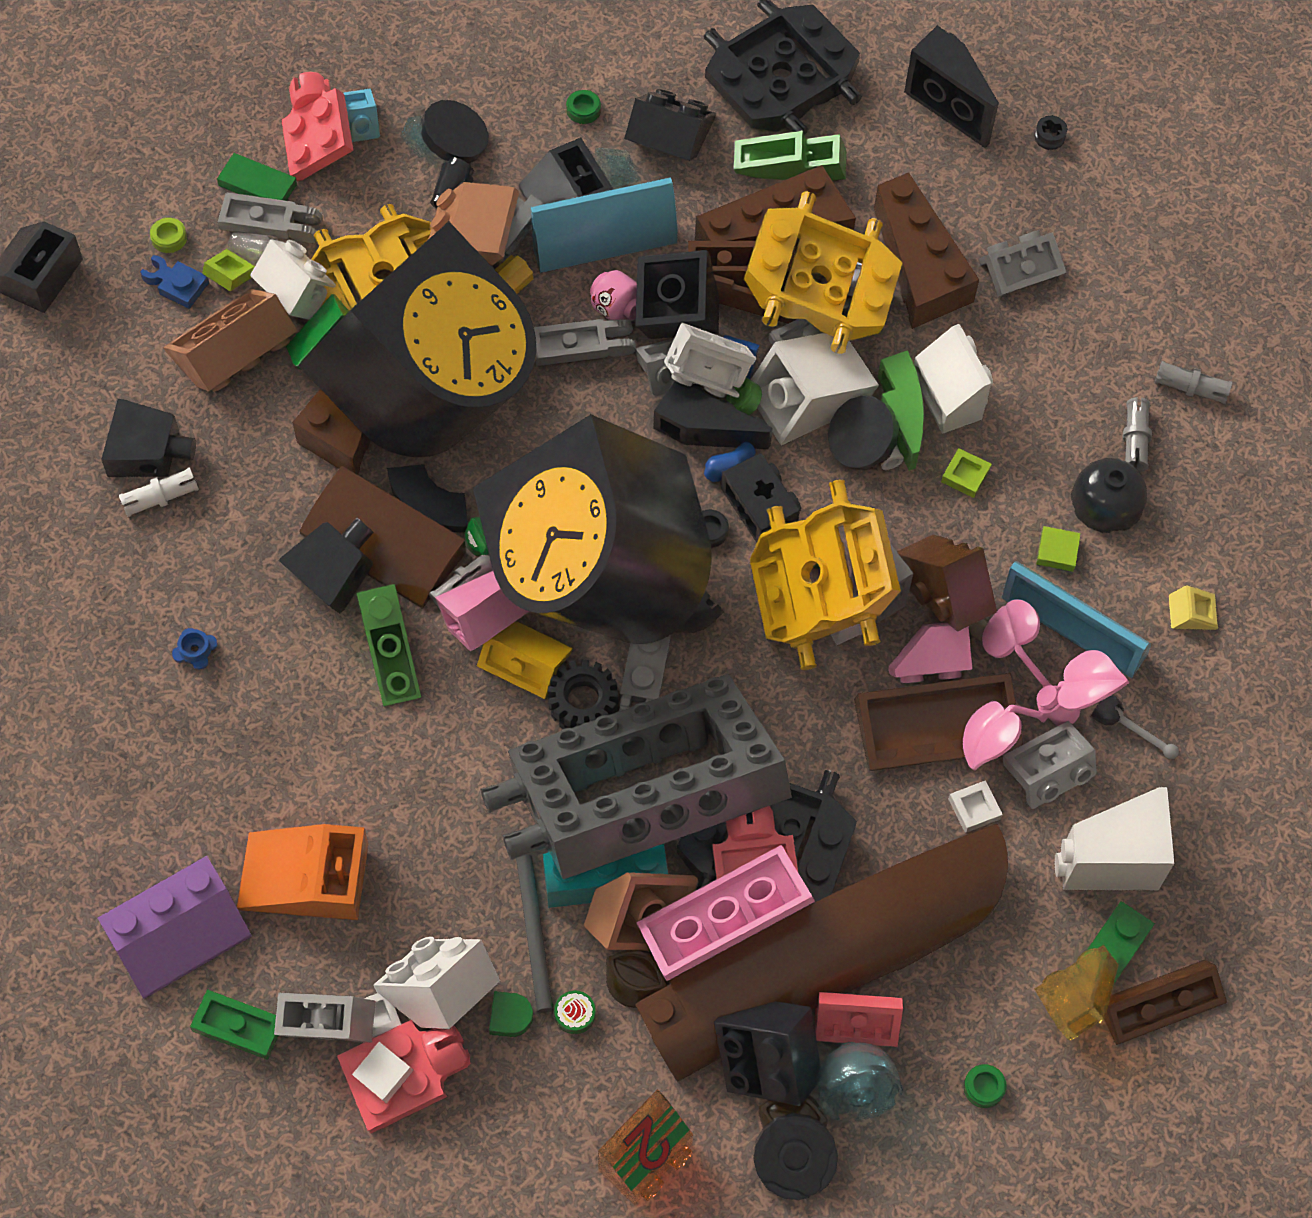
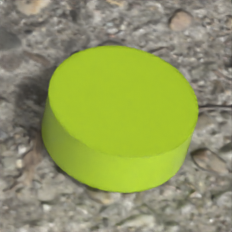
M162 218L156 221L150 229L152 245L160 252L174 253L186 244V230L183 223L178 219Z

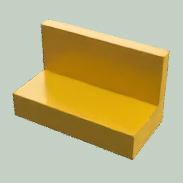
M515 621L483 644L477 667L545 699L548 696V686H551L550 680L553 674H557L558 668L571 655L573 648Z

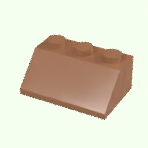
M463 182L454 190L447 189L436 202L438 207L436 215L430 224L432 229L429 238L450 221L491 266L504 257L519 191L515 187Z
M250 289L163 348L198 388L215 392L227 386L231 382L230 377L238 371H247L259 364L261 361L259 357L269 350L277 351L290 342L288 337L296 333L297 329L276 294Z

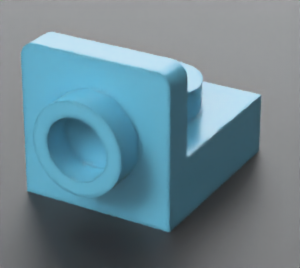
M371 88L344 92L352 142L379 138L380 130L377 108Z

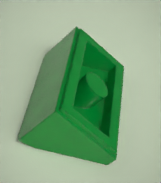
M331 294L286 346L291 360L297 369L302 370L299 365L349 312L335 294Z

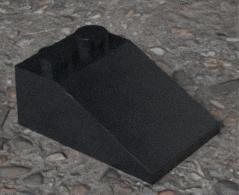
M937 25L911 50L904 93L986 148L990 144L999 102L966 45L954 34L948 33Z

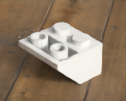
M957 324L917 355L914 360L922 396L942 434L982 420L985 406L988 403L989 391L993 385L989 368L986 365H982L977 357L976 345L972 337L966 336L960 324Z
M426 937L414 943L411 948L412 951L402 960L391 964L386 969V974L373 986L378 994L421 1028L450 1029L496 986L500 979L482 940L462 939L461 937L452 939Z

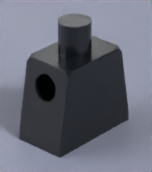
M118 399L101 460L107 477H167L173 458L193 460L196 451V439L179 436V428L173 414L128 400Z
M358 518L342 534L331 524L325 522L284 554L278 561L328 606L340 614L345 610L373 566V561L359 549L374 532Z

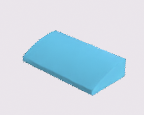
M671 178L531 207L533 250L540 273L677 243L676 205Z
M1016 561L1010 567L1002 599L1007 602L1023 600L1029 603L1038 613L1041 623L1086 651L1097 650L1103 652L1122 673L1130 678L1134 676L1149 653L1150 642Z

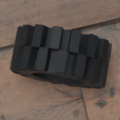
M582 659V666H577L576 660L569 662V669L566 670L564 666H561L558 669V676L553 674L550 680L551 686H548L549 710H551V717L554 721H559V727L562 729H566L567 726L573 728L596 720L598 717L617 712L616 679H612V673L608 668L604 672L602 671V664L595 662L594 667H590L589 660ZM588 686L596 691L598 701L589 709H577L570 704L568 700L569 693L576 687Z

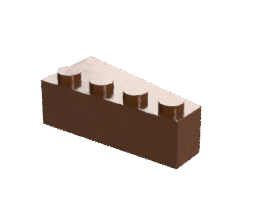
M821 165L696 216L695 241H756L767 210L774 208H798L803 192H810L808 200L812 193L816 195V201L812 209V214L851 230L855 228L856 217Z
M908 172L879 184L874 211L877 220L883 223L881 233L885 246L902 262L898 282L903 303L906 304L909 314L908 319L911 328L913 329L974 303L979 278L910 173Z

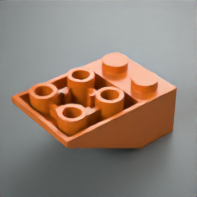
M320 824L249 832L237 909L241 911L358 920L369 845L365 827Z

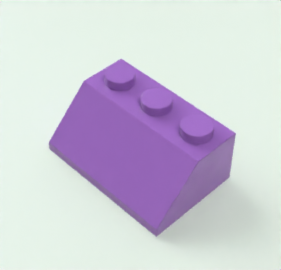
M207 856L98 917L101 926L143 999L252 937L228 890Z

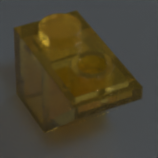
M1105 945L1085 951L1078 957L1077 962L1063 971L1058 970L1050 973L1044 978L1041 985L1034 988L1055 1025L1069 1041L1105 1019L1119 966Z

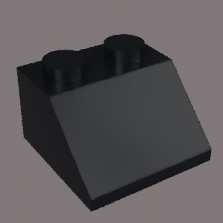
M707 250L638 257L636 327L649 339L674 338L681 323H685L712 334H719L720 299L710 254Z

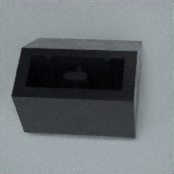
M656 89V92H648V94L635 98L624 139L690 161L697 157L717 113L707 110L709 105L701 101L689 99L688 103L676 100V94L673 92Z
M581 137L549 150L519 184V190L525 200L530 195H533L543 204L614 190Z
M45 221L20 228L0 256V293L45 313L83 260L76 236Z
M774 1001L724 1015L714 1021L727 1092L800 1106L822 1080L823 1076L811 1007Z

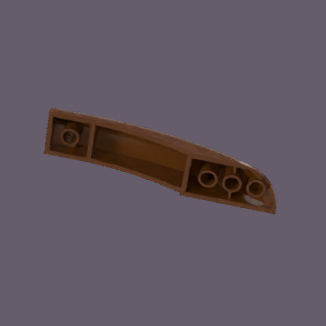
M996 823L869 876L785 917L669 980L670 985L637 1002L635 1005L657 1049L676 1081L678 1082L721 1058L714 1021L718 1017L774 1001L811 1007L812 1010L818 1006L819 992L848 993L862 985L911 965L980 925L998 904L1006 883L1008 852L1003 834Z

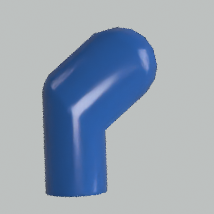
M743 442L733 452L712 456L705 463V477L711 482L721 481L723 471L755 456L754 446L749 442Z

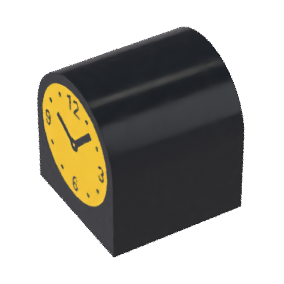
M448 221L356 304L304 359L299 367L352 423L375 444L402 456L430 457L454 447L523 387L534 366L536 335L530 314L520 297Z
M590 414L473 487L495 578L502 592L516 606L627 643L648 644L660 641L676 632L692 616L701 602L709 581L712 552L708 530L686 454Z

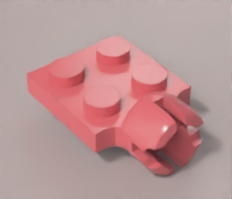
M317 72L301 73L299 76L300 89L298 78L294 77L289 87L292 110L287 117L282 119L289 173L291 176L296 177L297 181L304 180L353 151L345 96L336 88L331 90L329 80H324V77Z
M770 806L752 812L753 824H747L746 814L726 821L727 840L720 844H712L716 880L782 845L798 872L793 835L783 836L776 832L773 811Z
M409 1020L372 1038V1043L364 1042L337 1056L363 1121L370 1133L385 1128L447 1097L444 1090V1082L447 1077L467 1068L471 1064L468 1049H464L462 1045L464 1040L454 1025L450 1029L433 1028L429 1031H419L416 1023ZM378 1042H381L414 1070L388 1103H385L352 1075Z

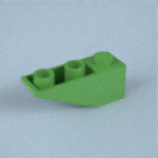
M395 584L356 592L383 707L421 698Z

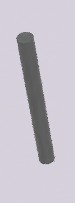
M525 854L516 858L536 1009L538 1013L553 1011L533 861L531 855Z

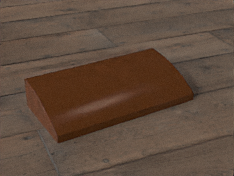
M344 466L339 468L327 484L299 531L301 535L306 537L322 523L328 522L342 534L356 518L360 519L374 532L359 549L373 561V566L367 575L385 586L395 584L399 595L422 609L431 599L429 593L441 586L466 553L465 539Z
M1011 673L858 693L854 698L869 771L965 758L963 736L971 716L979 708L993 701L999 702L1005 709L1009 705H1016ZM1020 734L1017 742L1007 752L1023 745L1022 734Z

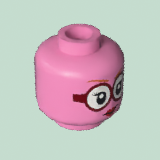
M618 270L600 274L590 288L593 308L608 320L636 319L637 282Z

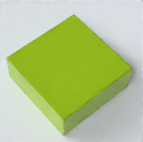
M225 249L204 262L202 274L227 290L232 291L252 278L250 274L255 266L232 251Z
M958 448L942 476L941 483L975 498L992 464Z
M1043 526L1036 565L1073 572L1076 566L1081 533Z

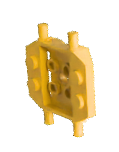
M803 192L798 208H774L767 210L744 280L761 308L765 309L762 322L767 325L771 318L769 326H776L779 315L790 319H806L819 331L833 336L834 339L830 348L833 352L838 348L837 353L842 354L846 352L848 341L878 334L885 326L902 262L878 240L883 226L880 220L875 225L876 219H869L865 235L812 214L816 195L812 193L808 200L810 192ZM799 238L784 290L781 291L796 240ZM857 262L862 264L846 317L842 315ZM819 273L823 275L827 283L821 284L816 282L811 274Z
M387 204L388 210L385 205L380 209V213L385 221L378 223L364 235H345L332 240L327 229H321L322 235L318 230L314 234V238L319 248L311 260L321 264L327 270L325 274L336 284L335 288L323 286L327 290V295L322 305L331 294H335L349 311L357 304L337 263H343L362 300L384 280L376 278L374 276L376 272L383 269L393 272L408 258V255L410 257L429 239L432 229L430 227L431 222L404 213L398 215L394 205Z
M834 480L829 483L833 504L814 511L806 520L786 524L782 506L767 509L771 530L760 534L750 558L766 639L788 643L791 648H796L801 670L817 667L812 648L813 641L856 624L861 626L864 646L879 644L881 641L875 622L877 616H880L901 592L883 510L851 504L848 501L845 480ZM842 525L859 596L857 597L853 596V582L849 577L844 555L845 545L841 541L838 527ZM818 563L820 576L815 583H812L810 572L813 566Z

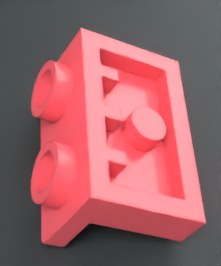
M819 992L818 1006L815 1009L816 1040L832 1043L898 1047L903 1000L902 998Z

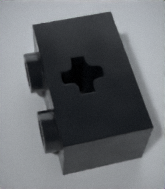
M762 453L723 471L721 490L756 543L760 534L771 530L767 509L782 506L786 524L797 522L801 511V505L796 495L792 491L787 492L781 483L782 478L779 470L773 463L768 464Z

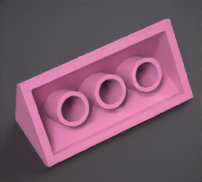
M780 845L636 923L665 980L668 981L815 901L784 848Z

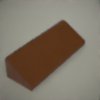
M1202 960L1096 1000V1003L1115 1044L1118 1045L1226 1004L1227 1001L1217 966L1207 960Z

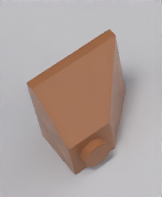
M627 872L595 889L584 927L607 950L651 951L636 922L693 893L698 879L694 875Z

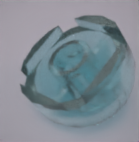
M847 1042L833 1050L822 1061L817 1077V1090L823 1111L835 1120H840L839 1114L857 1111L860 1112L855 1121L878 1117L889 1111L896 1104L894 1097L898 1092L900 1095L903 1093L899 1073L892 1057L877 1045L864 1042Z

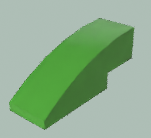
M803 131L736 140L734 171L736 174L755 178L786 180L822 165L832 181L846 179L847 150L840 134L806 139Z
M907 350L881 359L878 379L885 393H882L881 401L892 408L895 421L898 422L899 436L897 447L910 471L916 469L920 452L924 408L918 375Z

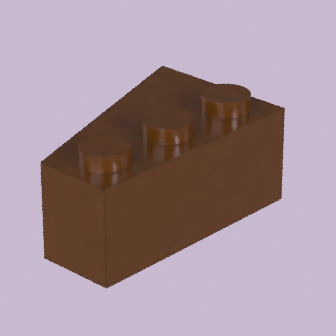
M688 241V252L707 250L710 254L720 299L719 304L764 316L765 309L761 308L744 280L756 241ZM797 241L794 246V250L788 265V269L783 281L781 291L784 290L787 281V277L797 249ZM780 315L778 318V321L787 324L796 320L785 318Z
M320 389L292 422L297 444L338 469L344 466L358 475L365 451L368 450L371 440Z
M930 535L897 551L913 572L909 591L915 595L921 605H927L940 621L947 622L956 631H960L997 612L985 553L982 547L970 550L967 543L962 542L954 545L952 539Z

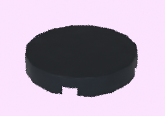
M440 100L432 103L421 118V136L424 143L431 152L445 161L455 157L471 163L480 157L488 145L489 134L486 124L478 113L465 104L454 100Z
M858 396L849 399L840 406L831 419L828 430L829 448L836 460L847 467L857 470H869L879 462L883 463L895 449L899 436V425L895 421L892 408L871 396Z
M790 1113L776 1117L763 1127L755 1141L753 1161L757 1175L767 1190L784 1199L802 1200L809 1198V1196L816 1194L818 1191L821 1192L829 1185L836 1173L838 1153L833 1135L822 1122L810 1115Z

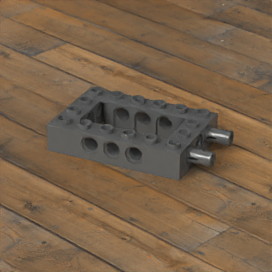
M729 674L710 678L706 682L685 689L675 690L660 698L638 703L631 708L598 717L596 720L573 728H566L556 734L536 741H529L521 746L510 749L508 754L514 778L480 789L488 813L523 801L535 822L534 825L502 835L510 860L546 848L547 851L549 850L562 879L792 798L785 759ZM710 734L716 741L719 755L709 760L677 769L672 773L647 782H640L630 788L598 797L581 805L574 792L588 788L587 785L613 776L625 775L624 772L652 762L654 764L660 763L661 759L689 749L690 751L697 750L707 743L708 735Z

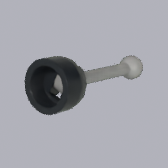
M1113 694L1100 701L1090 715L1091 718L1106 726L1120 722L1161 749L1167 759H1175L1179 754V749L1176 745H1167L1126 718L1123 713L1122 702Z

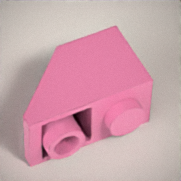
M947 622L922 625L889 665V674L894 677H900L901 683L924 681V674L938 673L939 679L962 677L961 671L972 670L969 626L956 631Z

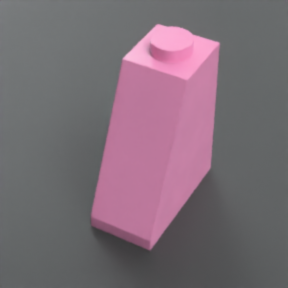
M493 571L435 597L448 631L469 651L480 647L529 612L516 606L505 596L497 583Z

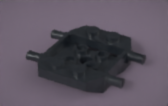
M759 0L757 7L768 16L765 20L730 41L724 40L715 28H711L710 31L707 30L704 34V39L715 49V53L705 69V78L751 128L779 132L788 127L791 132L803 131L805 135L808 132V127L799 119L814 105L825 104L840 94L851 105H855V102L858 103L862 98V94L850 83L859 63L860 52L813 4L781 9L771 0ZM791 34L830 76L826 78L817 69L816 64L808 60L796 47L794 41L786 36ZM785 69L791 75L786 78L777 77L773 74V71Z
M831 770L824 771L818 790L812 791L789 783L792 798L770 805L773 811L776 832L783 836L793 835L796 857L810 819L815 820L798 866V873L815 902L833 893L857 821L834 799L833 794L840 775L834 772L830 784L827 785ZM752 812L746 814L747 824H753ZM726 821L683 836L678 842L677 854L699 881L696 890L716 880L712 844H720L724 841L727 833Z

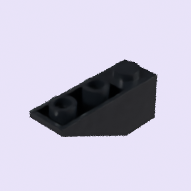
M674 381L654 410L653 429L684 445L737 448L741 443L749 442L755 449H769L771 446L773 428L768 426L763 419L757 416H749L737 410L730 402L723 399L718 400L704 393L699 386L693 383L692 386H687Z

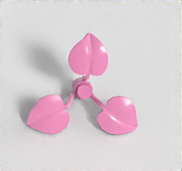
M1023 600L1008 602L987 623L982 635V644L985 651L995 658H1003L1014 650L1016 651L1017 655L1043 686L1036 698L1039 710L1017 705H1009L1005 709L996 701L989 702L979 708L969 719L963 736V750L969 767L976 771L984 763L1000 757L1014 746L1019 739L1022 728L1020 717L1015 713L1037 718L1041 722H1045L1049 718L1056 726L1067 721L1073 724L1078 719L1081 709L1092 706L1116 693L1129 684V680L1106 654L1097 650H1091L1078 655L1070 661L1064 670L1065 681L1059 682L1058 686H1053L1021 646L1033 641L1037 637L1040 629L1038 613L1029 603Z

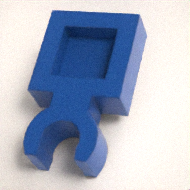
M156 255L151 257L152 265L159 268V270L154 273L144 269L140 271L143 281L147 284H160L158 286L160 295L188 309L192 307L209 284L208 277L179 261L171 269L167 267L166 261L162 257Z

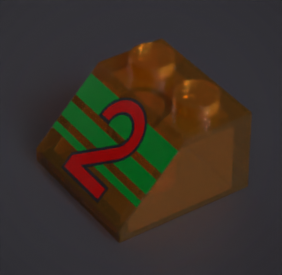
M657 1089L598 1150V1171L634 1205L642 1197L649 1201L664 1185L661 1177L671 1167L677 1171L691 1157L693 1151L690 1149V1146L693 1143L694 1135L666 1097Z

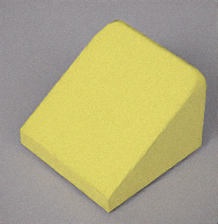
M1186 585L1169 595L1171 628L1218 629L1215 594Z

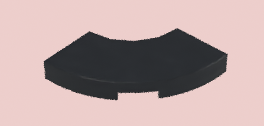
M424 464L387 468L389 483L395 498L452 532H466L468 520L465 493L449 492L438 487L428 477Z

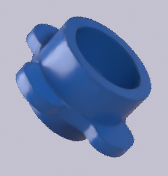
M188 628L181 633L177 642L178 647L173 649L172 656L178 663L185 661L193 664L195 669L201 670L208 666V657L211 651L217 648L218 643L213 635L207 636L201 630ZM197 646L198 650L192 651V647Z

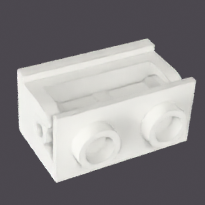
M271 239L250 276L266 292L276 294L289 315L310 320L326 298L327 290L323 286L335 288L336 284L325 274L327 270L321 264L310 260L305 255L307 251L302 245L292 240H287L284 243Z
M681 323L664 363L672 373L671 377L681 384L692 386L694 382L703 385L707 392L715 396L724 397L725 394L738 398L739 393L734 387H741L756 357L745 345Z

